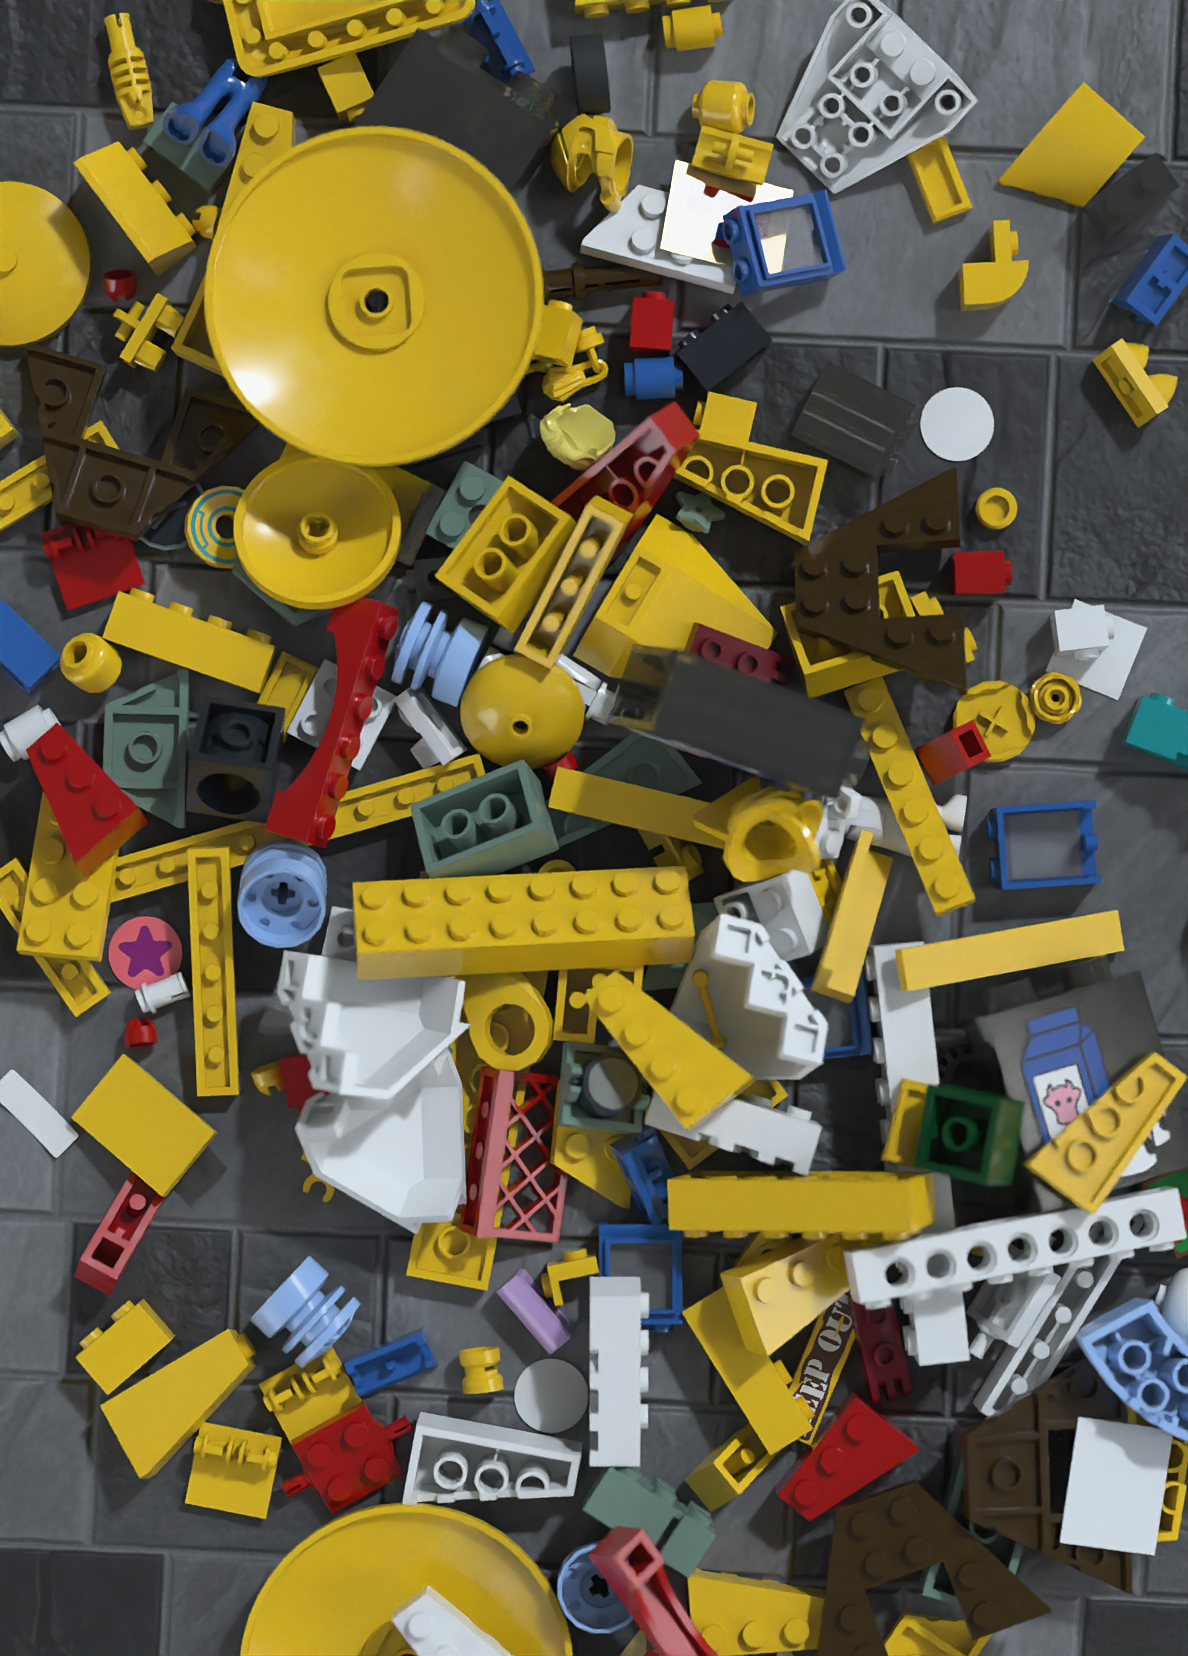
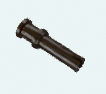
M572 263L570 268L546 271L541 267L543 304H547L548 299L573 297L575 301L582 300V298L586 297V293L663 286V275L623 264L583 268L578 263Z

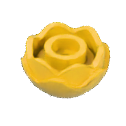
M1049 672L1043 675L1033 684L1030 692V702L1034 713L1041 720L1052 724L1067 722L1079 711L1082 704L1080 688L1076 680L1059 672ZM1053 694L1059 696L1057 702L1052 701Z

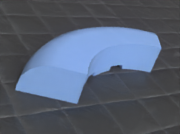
M1135 1297L1081 1328L1075 1337L1088 1360L1106 1384L1128 1406L1147 1421L1176 1437L1188 1441V1346L1169 1327L1160 1315L1153 1300Z

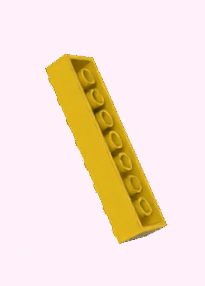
M686 866L353 882V922L357 980L691 963L695 933Z

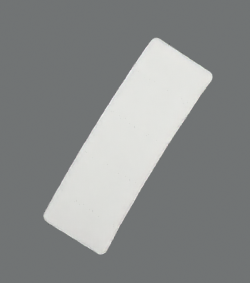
M10 1070L0 1080V1103L55 1158L59 1157L78 1138V1133L16 1071Z

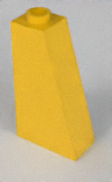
M227 1329L100 1405L139 1478L149 1479L156 1475L256 1368L251 1358L256 1354V1351L245 1333L239 1335L236 1330Z

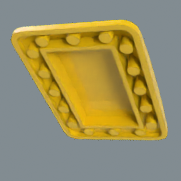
M223 0L239 66L246 74L255 78L267 77L340 58L462 21L473 12L476 4L475 0Z

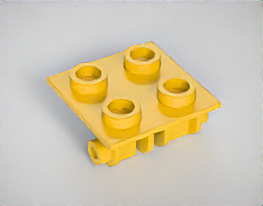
M332 1346L323 1355L309 1361L302 1368L295 1363L258 1384L264 1394L263 1401L270 1412H274L290 1443L292 1439L362 1401L360 1396H357L355 1387Z
M204 1422L195 1440L193 1450L195 1454L185 1503L266 1519L282 1437Z

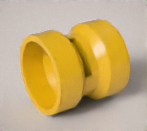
M482 1346L459 1351L460 1365L465 1368V1377L462 1379L464 1394L489 1393L504 1389L503 1377L497 1369V1363L501 1359L499 1346Z

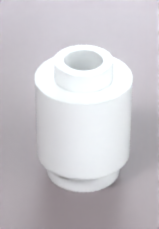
M36 705L4 724L5 729L0 732V742L13 762L20 758L27 760L29 756L26 749L54 724L59 723L50 708L43 711L39 705Z

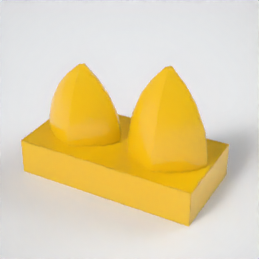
M1122 338L1092 361L1139 428L1169 407L1167 404L1174 395L1178 377L1168 374L1148 376L1144 368L1148 360L1149 347L1135 342L1125 343Z

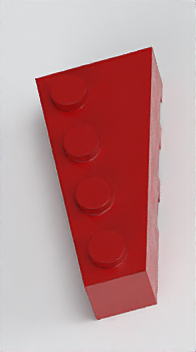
M673 402L650 416L550 503L571 516L577 524L587 504L596 495L633 514L609 561L610 563L622 555L700 437V434L677 403Z

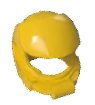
M582 113L562 128V132L558 133L554 138L550 151L553 171L560 183L569 192L573 193L587 181L591 173H594L598 176L602 191L600 201L609 212H617L621 208V199L626 196L633 157V138L628 133L619 132L611 118L597 114L593 116L592 114L586 115Z

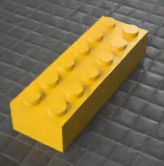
M697 1170L667 1180L669 1230H684V1237H707L709 1232L723 1231V1237L743 1238L748 1237V1233L763 1231V1238L770 1239L786 1238L788 1233L802 1232L804 1239L828 1238V1234L843 1232V1239L849 1240L866 1239L868 1234L883 1233V1239L904 1240L909 1239V1235L921 1234L923 1227L936 1222L934 1172L809 1171L808 1175H804L794 1171Z

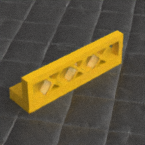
M864 829L861 830L850 854L811 987L812 991L847 1003H851L855 995L893 862L892 857L869 850L873 832Z

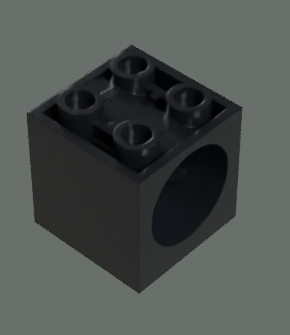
M203 695L188 758L186 811L266 824L273 803L282 762L286 708Z

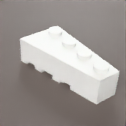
M429 1585L425 1586L394 1610L392 1621L419 1656H513L497 1640L473 1624L466 1615Z

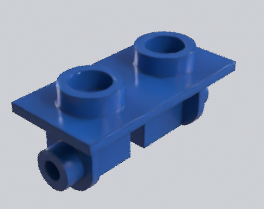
M488 0L477 1L473 12L468 18L464 19V22L498 88L501 89L536 71L500 0H491L489 2Z

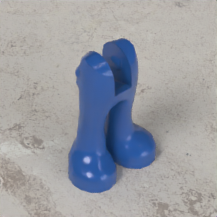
M236 54L225 60L224 64L217 69L206 87L195 99L173 107L163 118L162 123L164 131L170 139L181 145H189L198 136L205 121L209 118L220 100L225 99L229 101L202 132L198 143L199 152L203 159L216 167L227 166L235 156V128L243 116L250 110L252 101L257 102L268 81V76L259 78L250 76L246 84L237 79L241 68Z

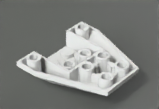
M845 0L830 16L776 138L833 194H836L949 133L978 103V99L956 72L879 0Z

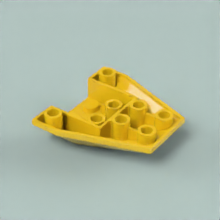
M656 514L594 616L573 656L608 677L736 704L746 688L745 685L680 661L694 622L765 649H769L778 632L691 533Z

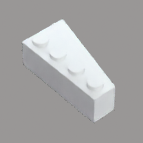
M653 1088L644 1118V1124L697 1141L703 1139L709 1141V1144L731 1152L741 1153L743 1151L749 1153V1156L772 1165L786 1164L794 1167V1172L808 1175L822 1128L817 1121L810 1120L812 1112L788 1105L786 1112L770 1108L772 1100L748 1093L746 1100L735 1097L689 1133Z
M590 1277V1466H640V1429H648V1404H640V1392H648V1367H640V1355L649 1354V1331L641 1330V1318H649V1293H641L640 1277Z
M420 1412L402 1504H417V1502L425 1501L451 1503L462 1499L489 1501L501 1497H519V1499L574 1496L583 1442Z

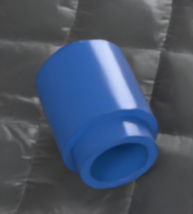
M674 357L634 358V362L624 363L625 396H636V400L675 398V390L683 389L682 365H674Z

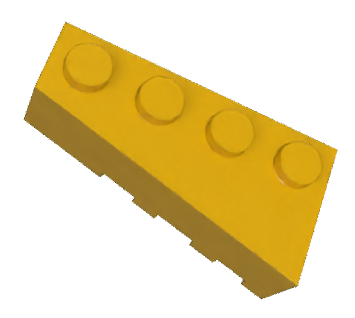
M695 1568L691 1576L687 1577L690 1620L718 1656L817 1649L825 1589L807 1586L798 1587L781 1584L778 1581L756 1580L738 1577L735 1574L703 1571L699 1568Z

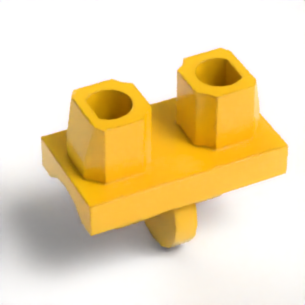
M702 125L691 167L763 186L774 144Z
M159 293L155 295L141 321L138 319L145 306L137 301L133 303L128 314L120 309H116L113 314L114 318L122 322L115 337L125 342L132 329L135 330L119 356L126 364L133 368H136L138 364L143 368L158 372L167 356V352L151 343L153 337L159 329L176 339L185 319L172 307L168 298Z

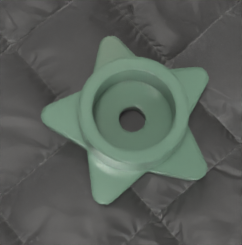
M681 491L676 494V499L682 507L676 515V519L692 531L708 533L712 521L725 518V512L712 505L710 496L703 492L696 496Z

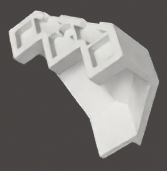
M720 914L701 931L692 953L691 963H688L669 1012L710 1043L712 1034L700 990L692 981V975L695 970L703 969L707 971L709 975L707 988L719 1032L726 1039L725 1047L719 1051L753 1076L755 1080L801 1079L822 1064L828 1023L819 1010L814 1011L801 991L803 986L787 962L780 960L768 942L770 937L763 926L759 923Z
M284 950L277 993L282 1005L289 1006L294 1021L290 1027L300 1053L307 1054L313 1069L308 1075L314 1088L338 1094L390 1099L471 1025L459 1022L466 981L445 976L357 980L356 961Z
M448 1046L390 1099L353 1096L334 1092L325 1096L322 1092H319L306 1100L295 1130L312 1171L318 1178L417 1235L422 1223L452 1222L457 1205L467 1204L462 1082Z

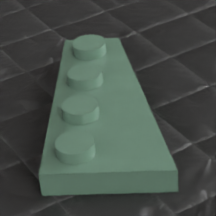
M652 718L637 729L647 734L666 737ZM633 732L583 771V773L675 795L702 784L673 746L658 742V739L654 740L637 734V732ZM549 798L548 800H546L547 807H548L550 798ZM548 808L558 847L613 824Z

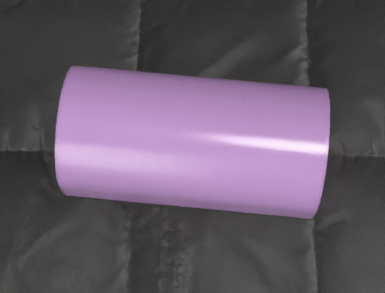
M524 1268L516 1271L495 1291L548 1354L560 1348L574 1333L575 1327L558 1307H555L550 1298H545L544 1291Z

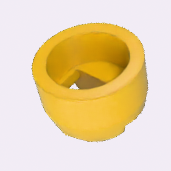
M203 205L196 209L195 213L200 216V219L192 220V224L197 234L214 240L222 208L213 205Z
M280 1061L265 1064L250 1073L255 1086L263 1094L272 1095L270 1087L276 1085L279 1092L284 1088Z

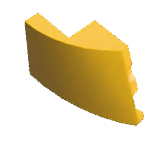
M1083 82L1010 165L998 182L1006 187H1017L1035 192L1039 196L1053 197L1064 200L1065 203L1085 207L1145 139V136Z

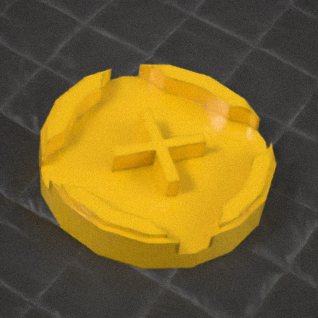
M984 681L967 690L968 695L962 696L957 701L952 716L953 729L974 720L991 754V757L984 760V762H1004L1019 755L1030 742L1035 730V713L1028 697L1015 686L1003 681Z

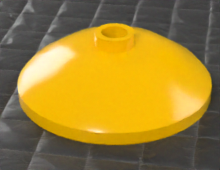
M512 654L488 662L471 677L462 695L460 718L467 739L486 759L503 767L524 759L531 769H536L556 762L573 748L583 728L585 710L579 687L562 667L555 664L552 669H549L523 654ZM524 721L528 726L520 729L514 723Z

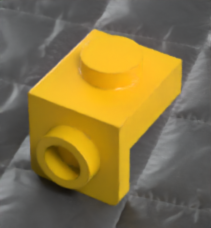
M578 1248L562 1252V1260L548 1262V1273L541 1274L545 1298L553 1297L555 1307L564 1305L560 1281L599 1273L596 1253L587 1254L586 1248Z

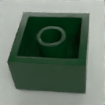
M927 1084L913 1168L985 1185H1011L1026 1101L955 1085Z

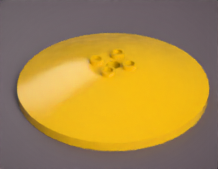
M384 126L356 127L323 134L296 145L271 161L245 185L223 218L212 244L204 286L205 316L213 352L223 375L244 406L266 428L298 449L322 459L358 466H391L425 459L454 447L486 425L503 408L524 377L536 349L543 315V279L535 242L523 214L500 181L483 165L451 144L427 134ZM372 292H383L389 298L388 307L381 313H372L366 309V299Z
M391 1503L356 1510L332 1520L300 1541L280 1561L259 1592L250 1612L242 1639L240 1656H402L404 1654L419 1656L392 1621V1617L397 1607L427 1585L466 1615L483 1632L497 1640L513 1656H573L567 1620L557 1595L535 1561L517 1543L485 1521L458 1510L425 1503Z

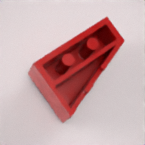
M58 722L26 749L73 860L85 878L148 823L138 806Z
M851 1391L814 1437L811 1446L808 1445L778 1482L775 1490L781 1499L807 1520L811 1521L920 1451V1448L913 1439Z

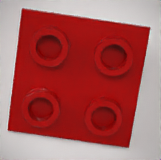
M74 523L41 533L44 540L42 545L47 558H50L67 611L118 594V591L125 592L131 590V588L146 585L132 542L129 539Z

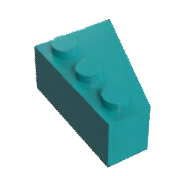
M1151 692L1150 697H1139L1120 744L1188 770V711L1174 707L1175 701L1158 693Z

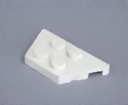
M638 185L621 201V208L617 212H610L582 241L580 253L731 294L735 290L736 281L733 276L732 267L660 249L670 195L668 192Z

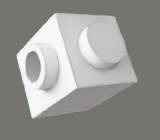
M1104 605L1054 610L1050 615L1055 657L1074 655L1075 661L1097 659L1100 657L1099 652L1104 651L1109 646V640L1114 639L1112 615H1105Z
M332 906L322 951L323 956L356 961L353 910Z

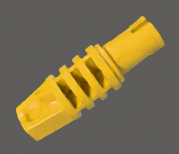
M119 13L120 19H118V24L116 15H109L103 20L112 53L109 54L108 65L116 100L119 103L129 130L153 126V92L144 53L135 45L130 15L128 13Z

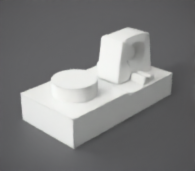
M422 686L417 692L409 688L393 699L398 705V712L402 720L422 735V738L411 748V752L423 769H427L439 762L444 766L467 750Z
M845 774L816 776L811 799L820 801L823 807V819L814 836L820 859L839 858L846 822L850 819H857L858 816L857 813L862 796L852 789L854 778Z

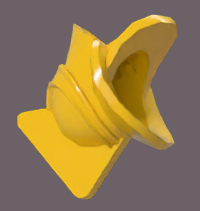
M755 777L743 782L693 815V824L696 828L726 841L723 860L731 875L743 882L771 879L788 873L792 869L803 873H814L819 870L820 855L814 836L823 819V807L820 801L791 797L785 791L777 790L774 787H767L761 790L760 779Z

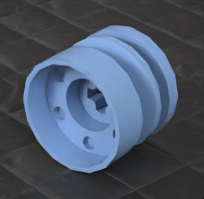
M423 601L418 611L407 622L394 655L395 662L391 681L402 685L409 670H414L415 674L410 688L417 692L427 676L434 678L432 698L457 708L480 657L489 627L463 617L452 633L446 630L449 616L448 610L442 609L434 625L429 623L433 604Z
M289 839L269 841L255 848L245 860L240 877L237 906L241 924L246 932L258 942L276 948L295 947L310 940L321 928L326 913L327 875L325 865L319 855L307 845ZM280 882L288 883V887H282L279 884Z
M310 1255L250 1319L268 1338L273 1337L286 1327L291 1332L282 1348V1351L286 1354L301 1341L306 1347L294 1360L301 1368L314 1358L323 1355L350 1326L353 1315L361 1304L353 1296L339 1309L334 1303L346 1290L342 1285L325 1296L320 1289L329 1273Z
M590 1540L576 1546L563 1559L557 1574V1595L564 1614L577 1627L591 1633H611L625 1627L633 1619L609 1583H607L608 1592L602 1595L599 1590L593 1593L589 1590L593 1586L591 1578L593 1575L598 1574L601 1579L604 1578L588 1555L602 1540Z

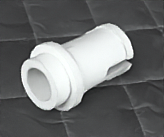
M181 971L150 985H146L144 982L141 984L142 988L135 990L142 1012L147 1013L151 1011L152 1014H156V1009L191 996Z

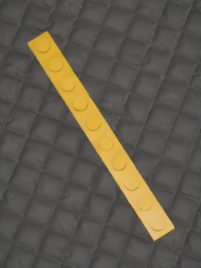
M480 754L454 760L444 766L442 764L347 791L340 800L335 816L336 827L333 835L328 840L412 817L411 804L485 775ZM243 821L118 857L111 903L188 881V848L230 846L231 868L244 865L245 860L255 848L269 841L289 839L307 846L313 844L265 830V823Z

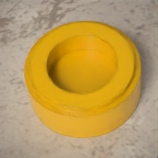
M1003 488L986 490L980 495L975 504L977 520L982 526L991 530H1000L1007 527L1013 522L1017 514V502L1014 496Z

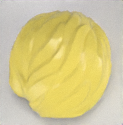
M570 403L557 406L540 421V433L547 450L554 458L564 464H568L573 469L588 470L612 450L616 436L614 424L587 404L576 408H571Z

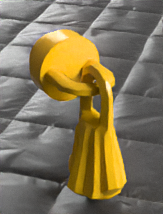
M595 326L580 331L575 354L586 351L589 361L572 365V367H550L548 373L543 376L541 384L543 392L552 400L564 402L578 390L602 381L607 376V364L603 360L598 359L594 349L605 343L602 333H597ZM592 368L597 375L586 378L583 370Z

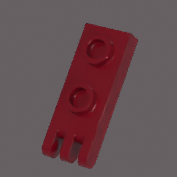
M696 622L693 624L680 659L681 662L782 699L784 691L778 687L770 686L772 679L787 684L790 676L776 671L777 665L779 663L784 667L793 668L796 661Z
M852 1296L847 1297L870 1403L872 1405L881 1403L880 1386H883L887 1401L896 1399L894 1382H898L903 1397L911 1395L912 1388L893 1299L890 1298L891 1305L866 1309L865 1303L860 1304L852 1300Z

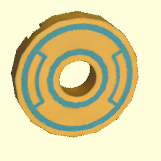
M219 486L203 492L193 501L185 516L184 533L189 548L201 560L215 568L231 569L234 565L237 553L234 536L230 539H225L217 533L215 527L216 521L220 516H228L234 521L237 505L244 492L239 487Z

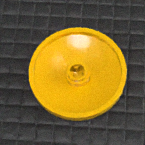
M0 182V347H25L27 343L37 344L57 334L79 312L91 283L92 255L88 238L79 220L56 196L34 185L21 182Z
M307 452L284 457L256 475L244 490L234 517L233 530L236 550L246 574L268 596L297 608L330 609L362 598L378 586L387 576L400 548V512L394 494L384 479L369 466L342 464L322 459Z

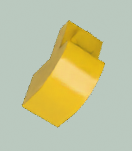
M994 220L989 227L991 262L963 263L959 268L961 311L997 308L1008 302L1023 284L1028 272L1029 260L1012 261V256H1018L1017 231H1010V220Z

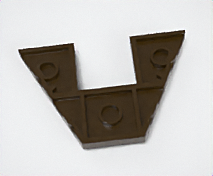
M31 343L26 345L57 519L137 541L262 424L244 405L185 389L161 461L85 440L84 437L107 374V366Z
M953 467L794 551L796 626L799 633L815 639L823 638L835 647L843 650L850 648L871 656L872 661L898 671H910L914 673L916 678L924 681L928 678L959 690V694L963 696L968 695L963 613L880 619L878 553L961 547L957 467Z
M1086 1357L962 1432L964 1517L1128 1594H1133L1132 1552L1060 1543L1064 1511L1050 1512L1048 1430L1076 1429L1078 1417L1127 1424V1404L1106 1384Z
M915 1480L835 1508L817 1656H888L865 1590L941 1562L945 1564L972 1641L1051 1613L1049 1606Z

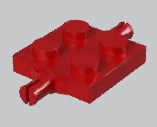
M363 1400L291 1440L292 1447L302 1462L303 1472L285 1482L283 1481L282 1486L289 1498L311 1486L321 1494L331 1513H334L404 1474V1468L394 1453L392 1441L413 1431V1426L406 1415L383 1426L380 1421L373 1417Z

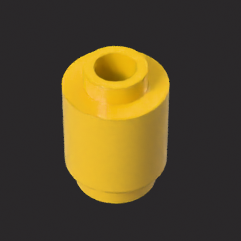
M711 5L672 10V15L662 16L666 49L677 48V52L715 47V38L723 37L720 12L712 13Z

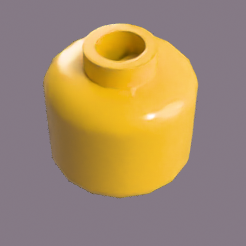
M709 80L703 86L701 93H696L693 97L692 116L695 119H699L701 127L704 125L740 135L746 126H751L754 119L755 98L753 93H748L744 83Z
M82 633L73 637L64 647L61 653L60 667L64 676L80 689L88 693H100L110 688L116 682L121 672L122 661L116 648L102 637L93 633Z

